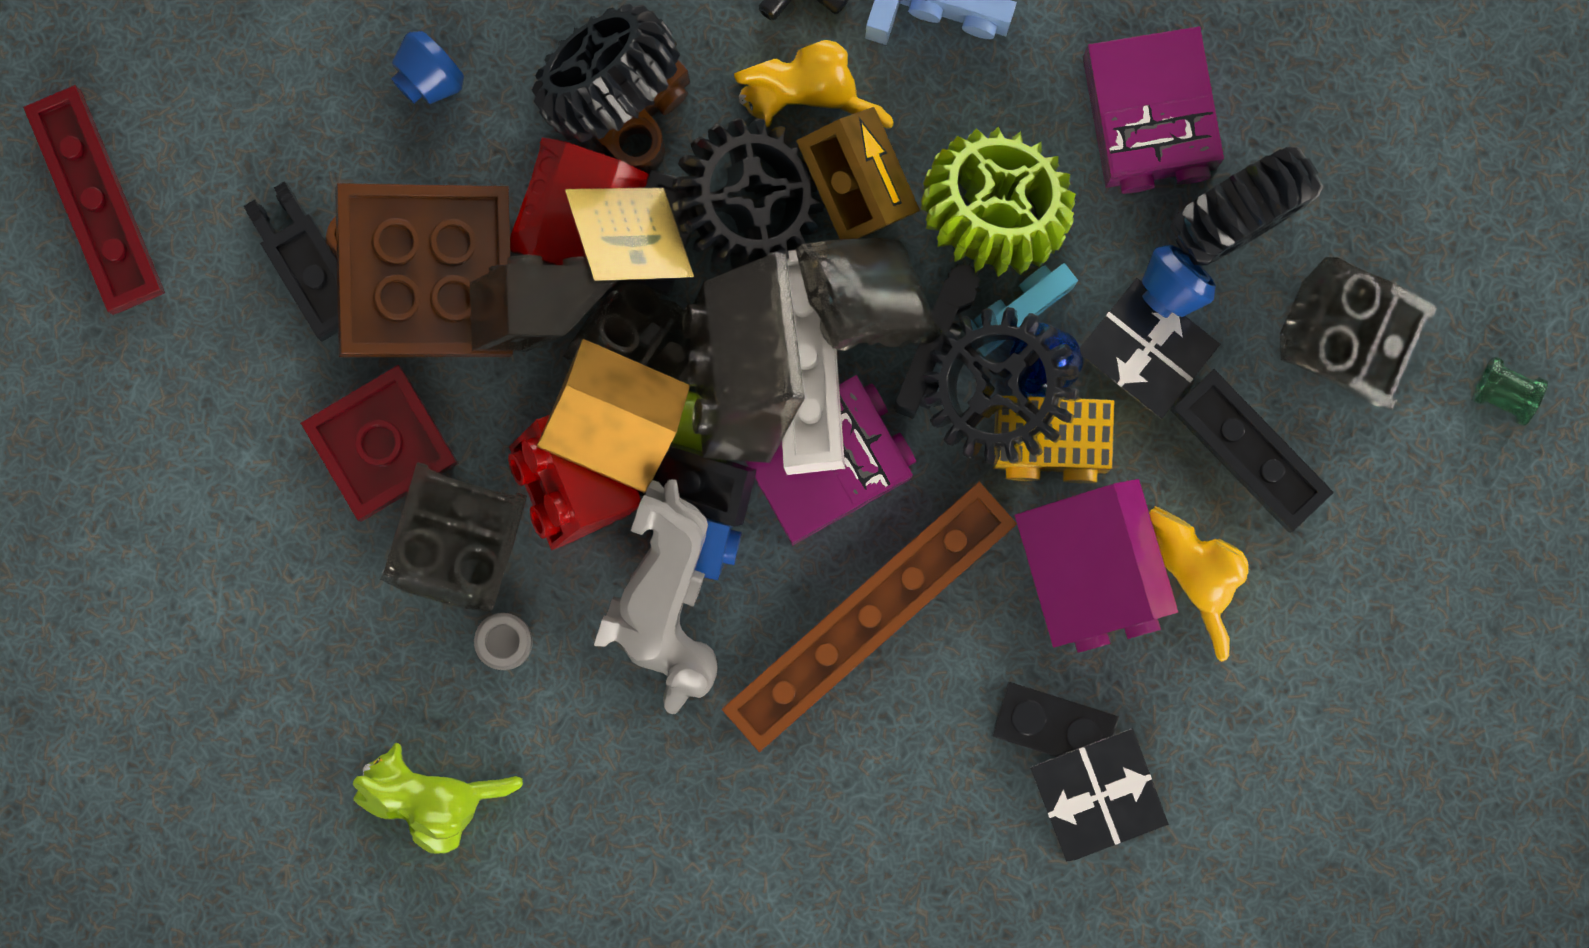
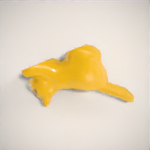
M823 40L801 48L791 63L773 59L734 73L737 83L748 85L741 90L739 102L746 107L753 117L764 119L766 127L771 125L773 116L786 105L791 104L841 109L850 114L875 107L884 128H892L894 123L892 117L881 106L857 97L855 81L848 68V53L837 42Z
M1154 506L1149 514L1164 565L1178 580L1192 603L1200 610L1201 618L1212 640L1215 655L1220 662L1225 661L1229 657L1230 638L1222 622L1221 614L1231 603L1236 588L1245 583L1248 575V561L1243 551L1221 539L1215 538L1210 541H1200L1196 536L1193 526L1179 517Z

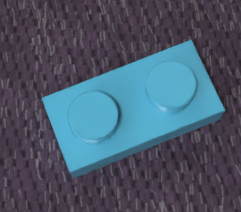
M1065 263L1052 272L1044 265L1019 285L1024 292L1023 295L1008 306L1000 299L988 308L994 312L997 325H1001L1005 308H1014L1018 315L1017 327L1020 328L1024 318L1029 313L1039 316L1075 287L1078 279ZM980 314L974 319V321L980 328H982L983 326ZM1006 340L990 342L978 349L985 357Z

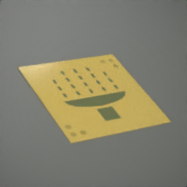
M664 188L565 189L594 281L694 277Z

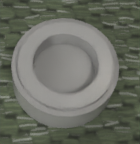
M497 613L487 617L480 623L474 636V647L479 659L487 666L497 670H511L520 666L529 657L533 646L532 633L528 625L518 616L509 613Z

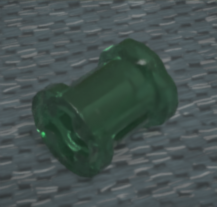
M1492 357L1483 370L1471 400L1478 404H1483L1484 402L1492 404L1515 415L1516 423L1526 426L1535 415L1544 398L1548 381L1541 377L1532 380L1505 367L1504 360Z

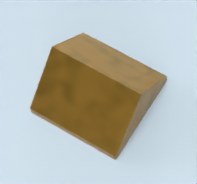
M582 339L537 444V448L645 493L677 433L690 385Z

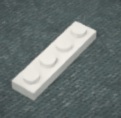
M827 246L788 251L789 259L780 256L778 252L770 253L784 469L787 475L845 469L831 265Z

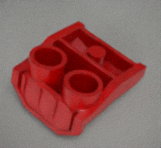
M542 137L532 177L510 236V251L534 257L593 278L565 190L645 188L649 174L613 157L566 141ZM599 280L613 287L616 283V280Z

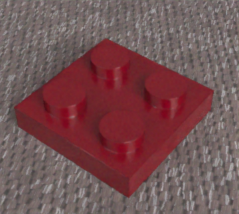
M400 365L393 367L300 423L356 519L360 522L459 464Z

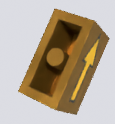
M875 107L840 118L796 140L842 245L920 211Z

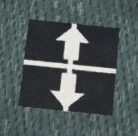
M1136 278L1077 352L1162 419L1221 344L1186 316L1179 317L1172 313L1168 318H1165L1157 313L1143 299L1142 295L1147 289L1142 281Z
M1133 728L1030 767L1066 862L1080 859L1169 825Z

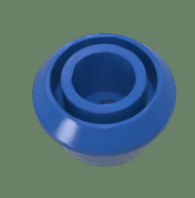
M408 32L392 61L393 67L398 72L391 78L392 82L413 104L421 97L428 104H432L459 93L462 90L464 75L454 61L425 32Z
M1170 244L1154 249L1142 278V283L1147 289L1142 297L1152 309L1165 318H1168L1172 313L1179 317H1184L1210 304L1214 300L1216 284L1200 265H1193L1188 255L1183 254L1181 249Z

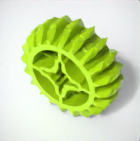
M999 127L990 133L989 138H986L977 128L972 134H969L967 140L956 136L954 141L950 142L948 149H942L935 156L931 166L932 169L927 171L923 181L924 193L921 198V209L928 212L925 219L927 222L926 229L939 231L937 247L952 245L956 248L953 253L955 262L963 259L965 256L973 259L975 273L982 269L985 264L992 265L998 277L1007 271L1009 265L1019 275L1028 270L1031 263L1040 267L1042 263L1048 260L1051 253L1054 254L1056 250L1061 248L1066 238L1065 234L1069 232L1074 221L1072 209L1075 205L1076 194L1068 190L1070 174L1056 172L1059 167V156L1044 158L1041 155L1042 142L1032 147L1022 143L1021 131L1013 136L1012 139L1004 138ZM959 183L967 191L965 198L970 203L968 206L965 205L959 193ZM1027 197L1031 199L1035 206L1038 220L1030 212L1033 206L1028 202Z

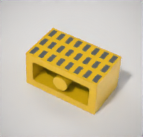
M1002 396L1004 398L1008 397L1019 406L1021 405V402L1015 396ZM1045 397L1028 398L1040 409ZM1061 399L1059 407L1066 409L1074 415L1072 423H1065L1054 417L1049 424L1060 433L1061 439L1054 443L1046 438L1043 433H1040L1036 438L1042 446L1043 453L1037 457L1028 451L1025 443L1020 444L1021 462L1018 464L1010 463L1006 457L1005 447H1001L999 460L996 465H993V469L1006 470V479L1038 481L1040 480V471L1063 472V482L1097 483L1098 473L1106 474L1112 469L1114 400L1079 399L1078 401H1068ZM1011 409L998 410L995 412L994 433L1011 432L1024 426L1027 422Z

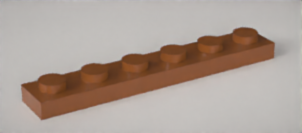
M979 481L725 705L722 711L760 753L1014 528L1017 523Z

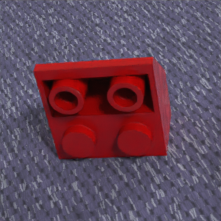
M548 415L536 419L509 446L511 454L508 456V462L515 481L519 486L525 485L532 502L530 518L533 527L540 538L547 539L552 551L627 517L638 509L641 498L638 491L634 488L537 448V444L550 416Z

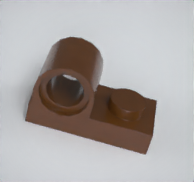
M679 60L675 64L677 67L676 73L667 79L668 88L655 96L654 105L646 106L639 112L638 119L631 118L624 123L621 130L611 129L604 138L597 139L595 136L591 138L605 155L621 160L650 174L651 170H657L663 162L665 146L661 130L652 116L658 111L662 115L669 114L688 95V92L685 90V87L690 84L688 70ZM633 134H645L652 139L653 142L650 150L642 156L632 157L622 151L624 141Z

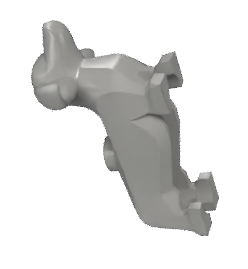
M652 480L639 504L631 529L632 532L640 535L646 530L652 529L651 547L632 573L622 597L614 596L612 598L607 615H604L594 646L605 647L609 643L616 641L622 645L633 663L664 673L667 676L663 696L664 708L666 712L676 714L689 697L701 698L707 694L717 676V660L713 649L705 643L693 641L684 633L680 625V614L683 604L694 607L705 577L704 573L696 571L695 568L706 538L708 523L699 509L679 497L677 480H668L664 488L659 482Z

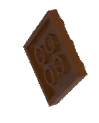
M337 183L335 198L339 357H510L513 355L509 186Z

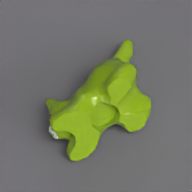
M394 743L388 753L380 755L373 762L364 766L363 776H357L354 779L353 786L358 791L353 800L363 809L377 817L406 820L414 843L425 851L433 854L447 853L455 850L460 845L462 831L472 820L481 799L505 797L521 788L523 778L514 776L499 780L466 783L455 778L425 776L413 773L402 759L401 745Z

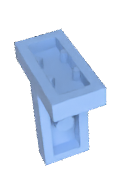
M874 0L866 25L865 39L887 45L900 4L909 6L908 12L912 16L924 21L938 23L941 17L963 23V31L979 38L993 39L995 33L1007 36L1017 2L1012 0Z

